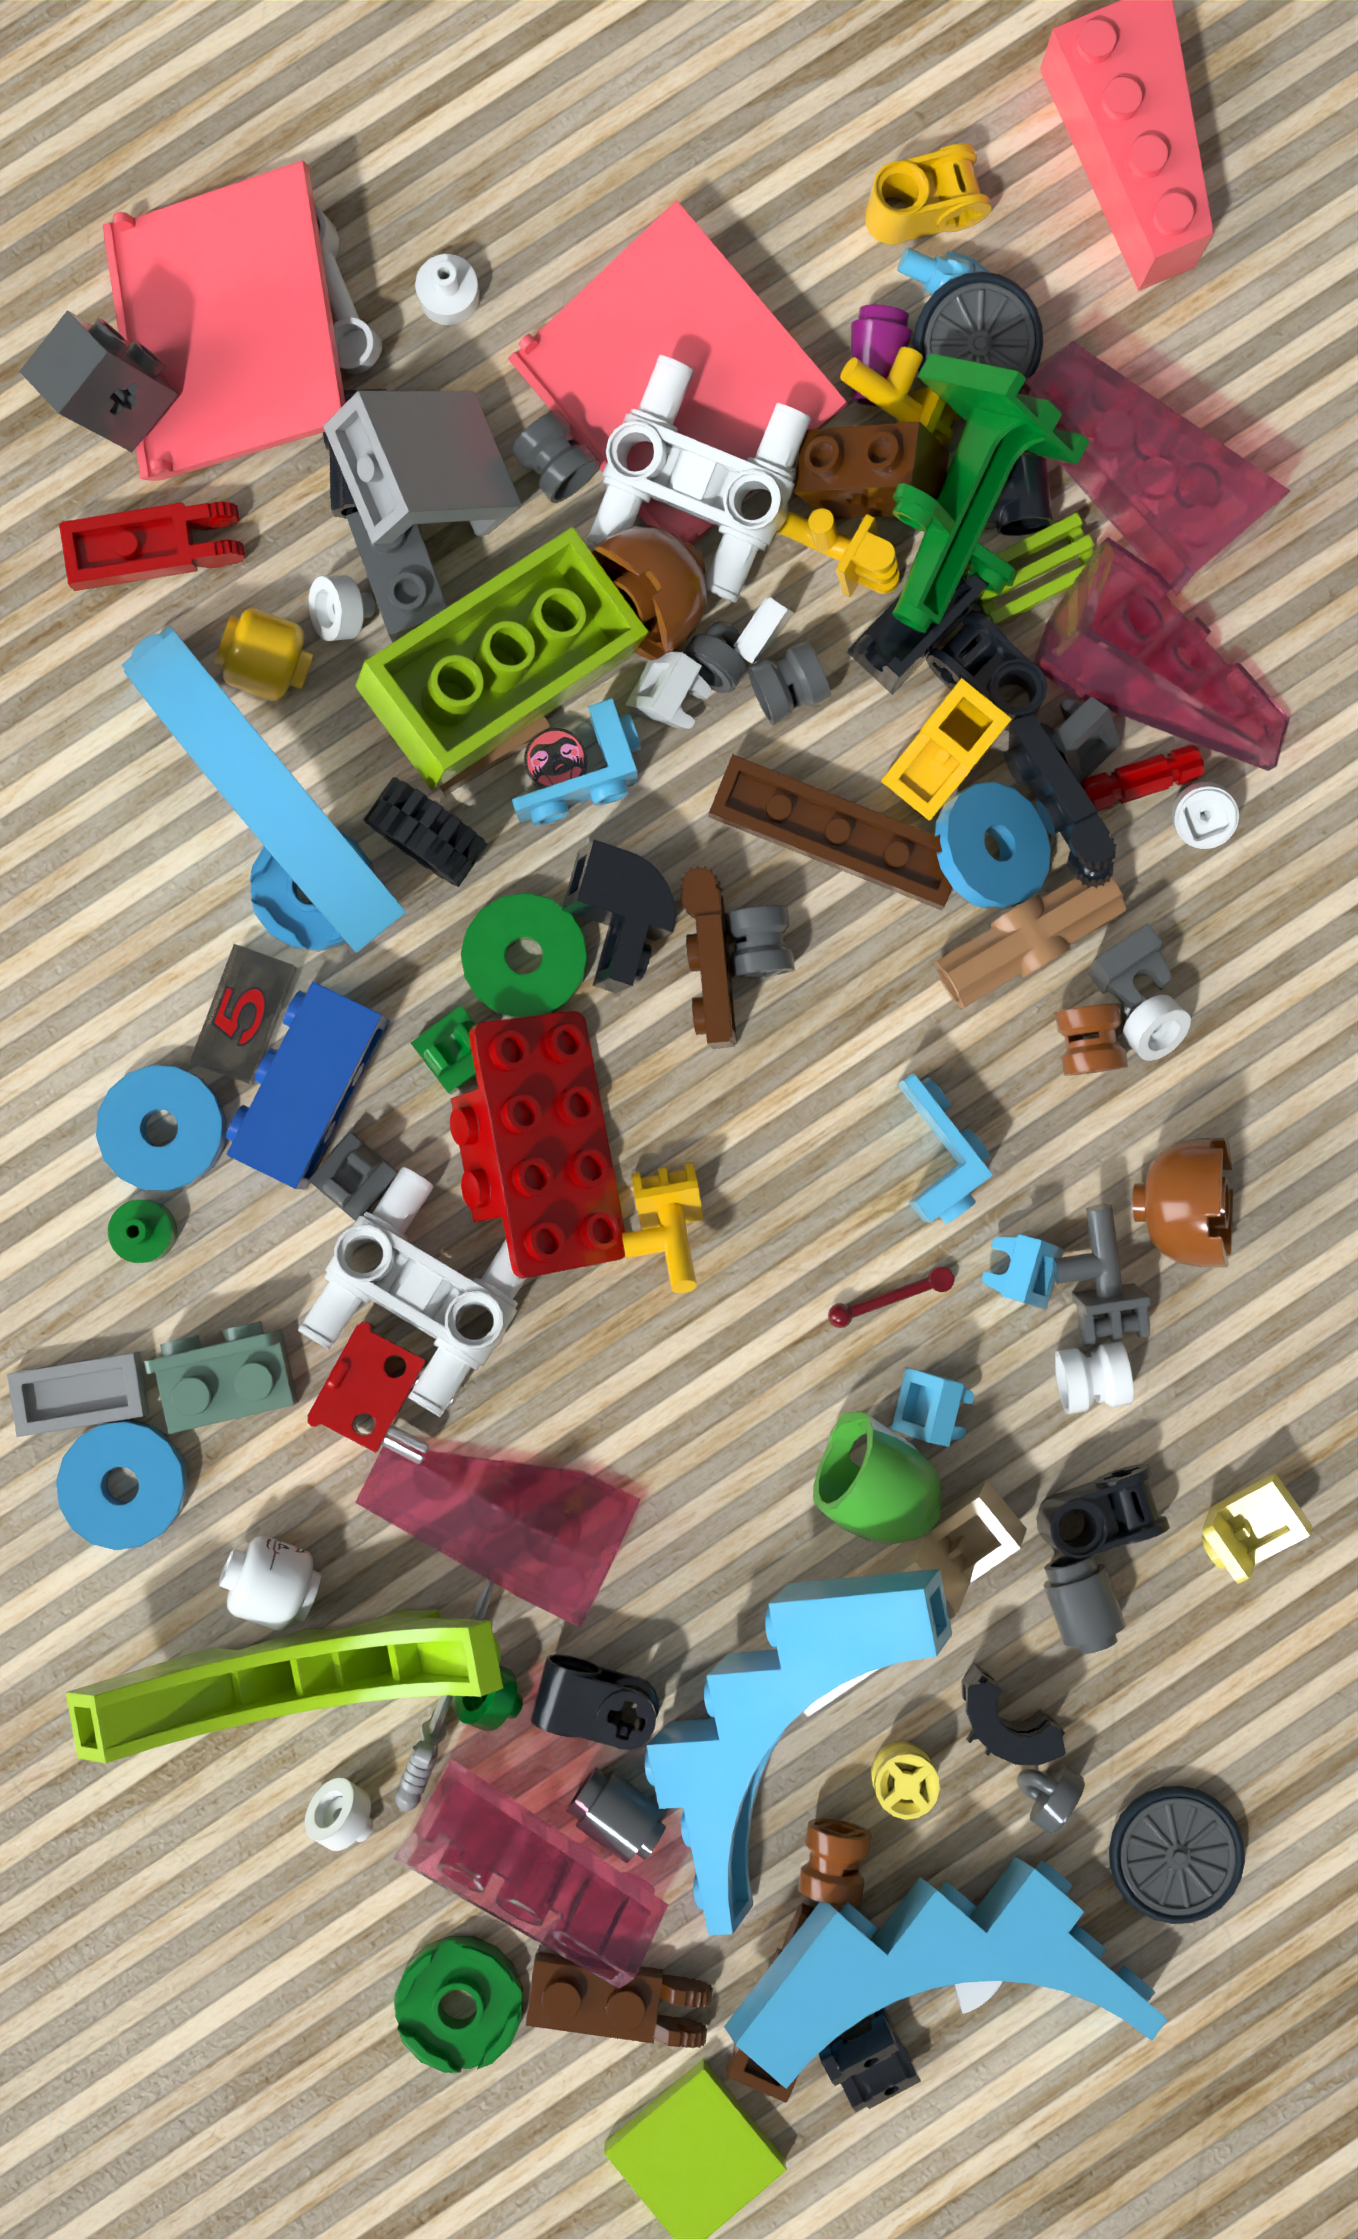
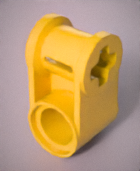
M967 143L952 144L933 153L900 161H892L884 165L876 173L864 214L865 225L870 235L878 242L887 245H898L906 241L942 232L961 231L984 220L991 212V203L988 196L981 194L973 168L977 161L975 148ZM894 197L901 199L908 205V208H893L884 199Z

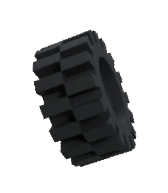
M392 777L363 819L374 831L382 835L391 844L397 846L403 853L457 887L461 885L488 846L486 841L477 835V832L471 827L463 824L461 819L446 811L442 805L432 801L418 789H414L408 783L400 781L396 777Z

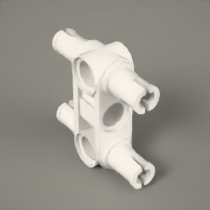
M659 355L639 409H631L630 414L625 415L622 425L616 428L608 439L606 448L608 461L602 474L605 477L603 484L608 487L587 540L598 545L609 536L633 527L642 502L649 503L650 499L719 526L718 532L722 533L723 537L705 579L706 589L710 593L736 603L757 551H765L766 546H770L775 532L780 530L786 521L788 500L795 486L793 483L794 476L790 474V470L811 418L792 407L776 403L755 458L748 457L747 461L677 433L678 429L673 426L694 371L677 360ZM642 441L652 442L654 457L650 465L641 471H629L626 460L631 447ZM759 488L771 492V508L765 516L757 520L743 518L741 504L746 494Z
M402 1167L372 1214L365 1212L363 1216H359L353 1227L347 1229L338 1238L334 1248V1257L325 1269L327 1273L324 1278L329 1282L298 1331L321 1346L331 1350L361 1302L368 1304L371 1300L436 1339L433 1344L438 1349L408 1398L441 1417L471 1368L478 1370L479 1366H484L492 1351L502 1342L506 1329L517 1312L515 1308L518 1303L513 1299L526 1278H519L513 1273L506 1240L482 1278L478 1279L475 1277L473 1280L468 1279L408 1243L409 1238L404 1233L432 1191L433 1185L417 1173ZM365 1243L379 1245L383 1249V1258L381 1264L375 1270L369 1273H359L351 1269L350 1258L358 1246ZM472 1308L487 1310L494 1318L491 1331L487 1336L479 1340L464 1338L458 1332V1323L461 1316Z

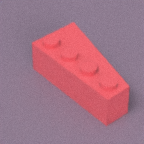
M1120 0L1053 28L1040 71L1138 291L1195 268L1214 231L1173 0Z

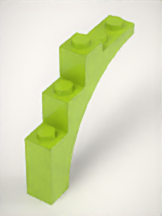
M403 1609L341 1630L306 1628L240 1650L206 1648L66 1692L77 1758L109 1763L203 1734L311 1710L408 1697H481L503 1689L499 1668L501 1651L498 1641L493 1635L491 1620L440 1618L439 1610Z

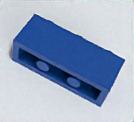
M312 981L307 993L299 990L286 1010L283 1024L288 1026L289 1029L279 1049L271 1047L264 1055L256 1071L255 1082L261 1085L250 1107L242 1105L237 1110L228 1127L226 1139L232 1141V1144L226 1155L294 1189L307 1190L310 1184L308 1180L316 1172L390 1020Z

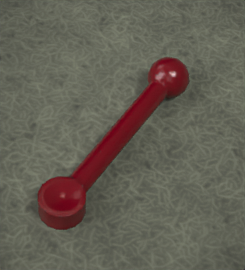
M935 1267L929 1272L928 1278L850 1306L837 1303L829 1309L828 1320L836 1328H845L854 1317L932 1289L938 1292H946L954 1285V1275L948 1268Z

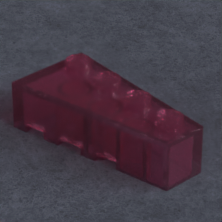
M1074 341L1027 379L1021 389L1020 394L1049 400L1062 413L1055 429L1082 434L1090 441L1077 465L1059 460L1056 461L1176 596L1270 516L1290 492L1288 488Z
M451 1759L430 1789L393 1858L619 1989L635 1979L669 1905L654 1895L655 1888L649 1882L628 1872L621 1873L600 1859L593 1850L572 1840L454 1759Z

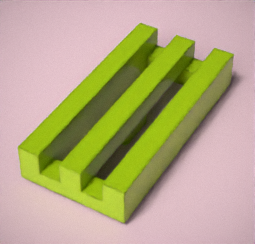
M1078 512L996 553L1005 562L1013 565L1068 537L1071 543L1018 570L1013 586H1005L1001 594L985 590L978 605L983 614L998 627L1104 572L1106 565L1101 556L1096 557L1093 551L1095 545L1090 535L1085 536L1081 529L1083 522ZM1076 557L1083 566L998 609L993 599ZM972 566L968 567L965 570L963 575L965 580L968 578L967 575L970 572Z

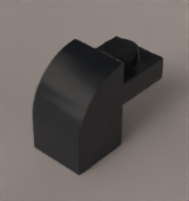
M595 839L578 851L562 911L609 926L592 986L618 993L633 986L634 980L641 981L652 950L651 945L645 943V939L657 941L674 932L676 918L674 899L668 883L662 874L643 857Z

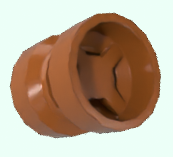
M1120 1004L1085 1006L1055 1013L1058 1032L1066 1040L1067 1050L1061 1057L1064 1076L1098 1073L1128 1067L1126 1048L1118 1043L1117 1029L1122 1024ZM1099 1034V1038L1085 1040L1083 1036Z
M824 1818L810 1820L807 1825L805 1844L810 1850V1860L801 1867L798 1890L803 1895L824 1903L846 1905L847 1902L851 1905L860 1903L862 1901L865 1881L859 1872L861 1860L869 1855L871 1832L864 1827L841 1820Z

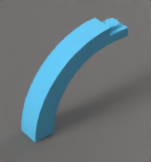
M169 626L160 634L150 635L138 643L131 657L122 664V667L125 669L124 673L225 800L349 946L357 953L404 915L406 911L282 763L173 628Z

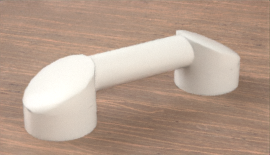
M315 206L331 313L335 322L333 326L340 369L348 374H360L370 369L379 359L382 351V341L375 331L359 319L335 260L339 251V237L336 228L329 218Z

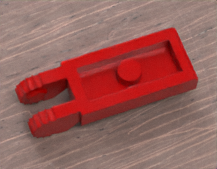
M229 501L185 506L183 502L63 521L59 523L68 585L74 591L197 572V567L219 568L243 562L245 551L244 544L241 541L227 539L194 544L191 530L208 531L237 524L239 521L238 506Z

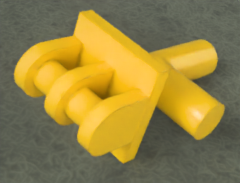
M901 347L887 379L856 357L846 363L841 372L840 379L897 419L896 423L920 421L943 445L951 443L954 432L950 428L953 421L960 420L961 416L929 387L909 392L923 360V356L918 351L909 347Z
M823 508L813 511L809 519L788 510L786 521L780 530L776 532L839 561L836 572L842 594L848 597L852 596L858 584L879 594H889L900 583L894 547L889 541L879 537L875 518L868 514L865 515L853 539L837 532L832 513Z
M694 1162L684 1163L685 1170L668 1173L667 1167L658 1168V1175L642 1178L640 1172L631 1173L641 1230L622 1233L626 1259L665 1252L671 1290L679 1294L691 1292L697 1287L686 1223L704 1220Z

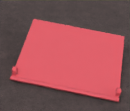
M301 160L135 218L128 213L117 212L113 215L114 223L110 222L102 225L118 332L130 345L136 340L161 360L166 368L160 375L179 394L136 447L140 479L148 481L165 480L325 432L323 425L345 404L309 165Z
M677 200L536 335H525L518 344L521 349L513 352L507 358L551 411L557 410L562 412L573 427L572 436L579 445H586L591 449L600 461L599 469L604 472L608 461L606 455L608 439L613 431L622 425L625 415L630 414L631 409H639L659 355L677 360L694 371L673 424L678 429L677 433L747 461L748 457L755 458L776 403L792 407L808 415L811 418V422L807 430L822 429L848 405L847 401ZM642 441L631 447L626 460L629 471H641L650 465L654 457L653 443ZM752 490V491H750L748 494H746V496L744 497V499H745L749 494H751L754 490ZM650 499L649 503L642 502L638 515L646 525L668 531L681 541L688 542L691 545L696 544L715 526L654 499Z

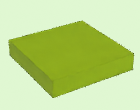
M704 2058L606 2140L604 2145L606 2157L673 2239H707L787 2171L784 2156Z

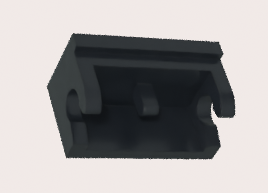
M976 574L969 576L966 580L961 577L940 624L931 622L926 633L919 632L905 625L892 615L899 602V596L848 649L847 653L893 695L923 664L926 656L934 648H938L963 622L964 616L978 606L987 585Z

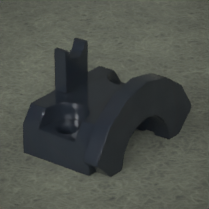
M973 1663L961 1681L962 1698L966 1701V1714L973 1729L966 1740L971 1743L973 1740L979 1739L986 1747V1755L989 1756L992 1753L1015 1765H1042L1066 1754L1063 1742L1065 1732L1057 1721L1041 1709L1031 1718L1024 1721H1008L999 1717L997 1714V1700L1001 1689L987 1671Z
M885 2007L874 2012L876 2018L871 2020L872 2026L868 2032L851 2040L844 2039L841 2036L833 2040L819 2053L821 2063L834 2086L841 2084L855 2113L865 2107L871 2109L921 2082L914 2063L905 2045L898 2037Z

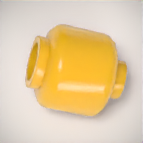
M249 608L242 613L240 618L230 615L214 663L223 666V679L228 685L269 701H278L285 696L289 685L302 689L314 654L302 649L305 636L301 626L258 608Z

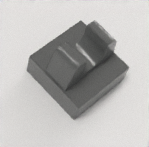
M1092 696L1084 704L1073 699H1065L1060 704V708L1066 721L1057 730L1050 729L1048 725L1040 723L1080 784L1121 745L1110 709Z
M1148 923L1097 957L1088 974L1103 994L1109 991L1129 1009L1136 1008L1143 1000L1141 994L1133 985L1135 977L1140 975L1150 977L1160 990L1164 989L1171 980V972L1160 951L1163 942Z
M349 1132L308 1181L353 1220L357 1221L359 1216H363L365 1212L371 1210L388 1190L399 1172L358 1136Z

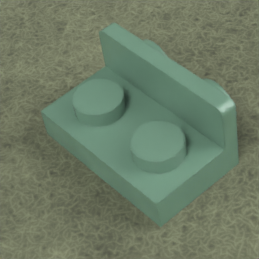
M258 1321L224 1329L225 1342L201 1347L199 1335L160 1344L162 1357L147 1360L144 1363L147 1374L154 1372L156 1374L168 1433L181 1432L297 1404L298 1399L282 1329L264 1333L262 1323Z

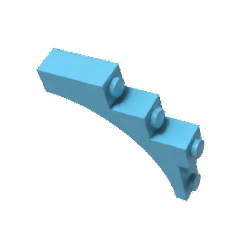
M940 1569L788 1583L768 1603L769 1608L765 1617L768 1641L772 1647H777V1649L728 1653L706 1675L707 1680L704 1687L705 1706L708 1714L715 1718L670 1721L646 1745L645 1773L648 1782L655 1786L659 1809H684L681 1817V1832L684 1843L687 1847H691L696 1870L693 1885L694 1898L697 1907L704 1911L708 1935L733 1934L753 1907L749 1876V1835L753 1806L761 1777L773 1749L788 1725L812 1703L841 1684L865 1673L904 1661L937 1657L952 1636Z
M1014 1857L977 1908L947 1881L942 1884L939 1890H936L919 1877L872 1940L871 1938L878 1928L847 1902L839 1912L831 1904L820 1901L724 2028L737 2047L787 2089L816 2055L836 2037L865 2017L898 2000L930 1989L960 1983L1005 1981L1034 1984L1064 1991L1092 2002L1120 2017L1151 2041H1153L1168 2019L1149 2003L1155 1991L1125 1966H1122L1119 1972L1115 1974L1099 1960L1106 1949L1076 1924L1084 1911L1066 1896L1073 1885L1043 1860L1039 1862L1036 1868H1033L1019 1858Z

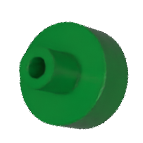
M139 1199L124 1203L113 1213L108 1224V1239L112 1249L122 1259L132 1263H149L163 1258L171 1251L177 1238V1224L173 1214L166 1206L153 1200ZM137 1228H139V1235L136 1233Z
M499 1665L503 1689L481 1697L455 1696V1712L462 1723L483 1731H493L500 1727L507 1718L514 1719L519 1715L523 1706V1698L517 1693L516 1678L510 1669Z

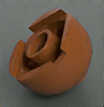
M646 525L634 526L618 532L593 548L595 550L591 553L649 632L635 650L637 655L651 661L657 660L666 653L672 652L681 646L695 632L707 608V589L704 577L705 564L700 553L693 545L681 541L668 531Z
M1198 1138L1177 1142L1163 1149L1149 1166L1146 1183L1134 1184L1132 1199L1134 1221L1146 1222L1151 1242L1164 1256L1180 1264L1197 1267H1228L1229 1265L1227 1256H1231L1233 1189H1229L1228 1178L1222 1177V1170H1232L1231 1153L1227 1138Z

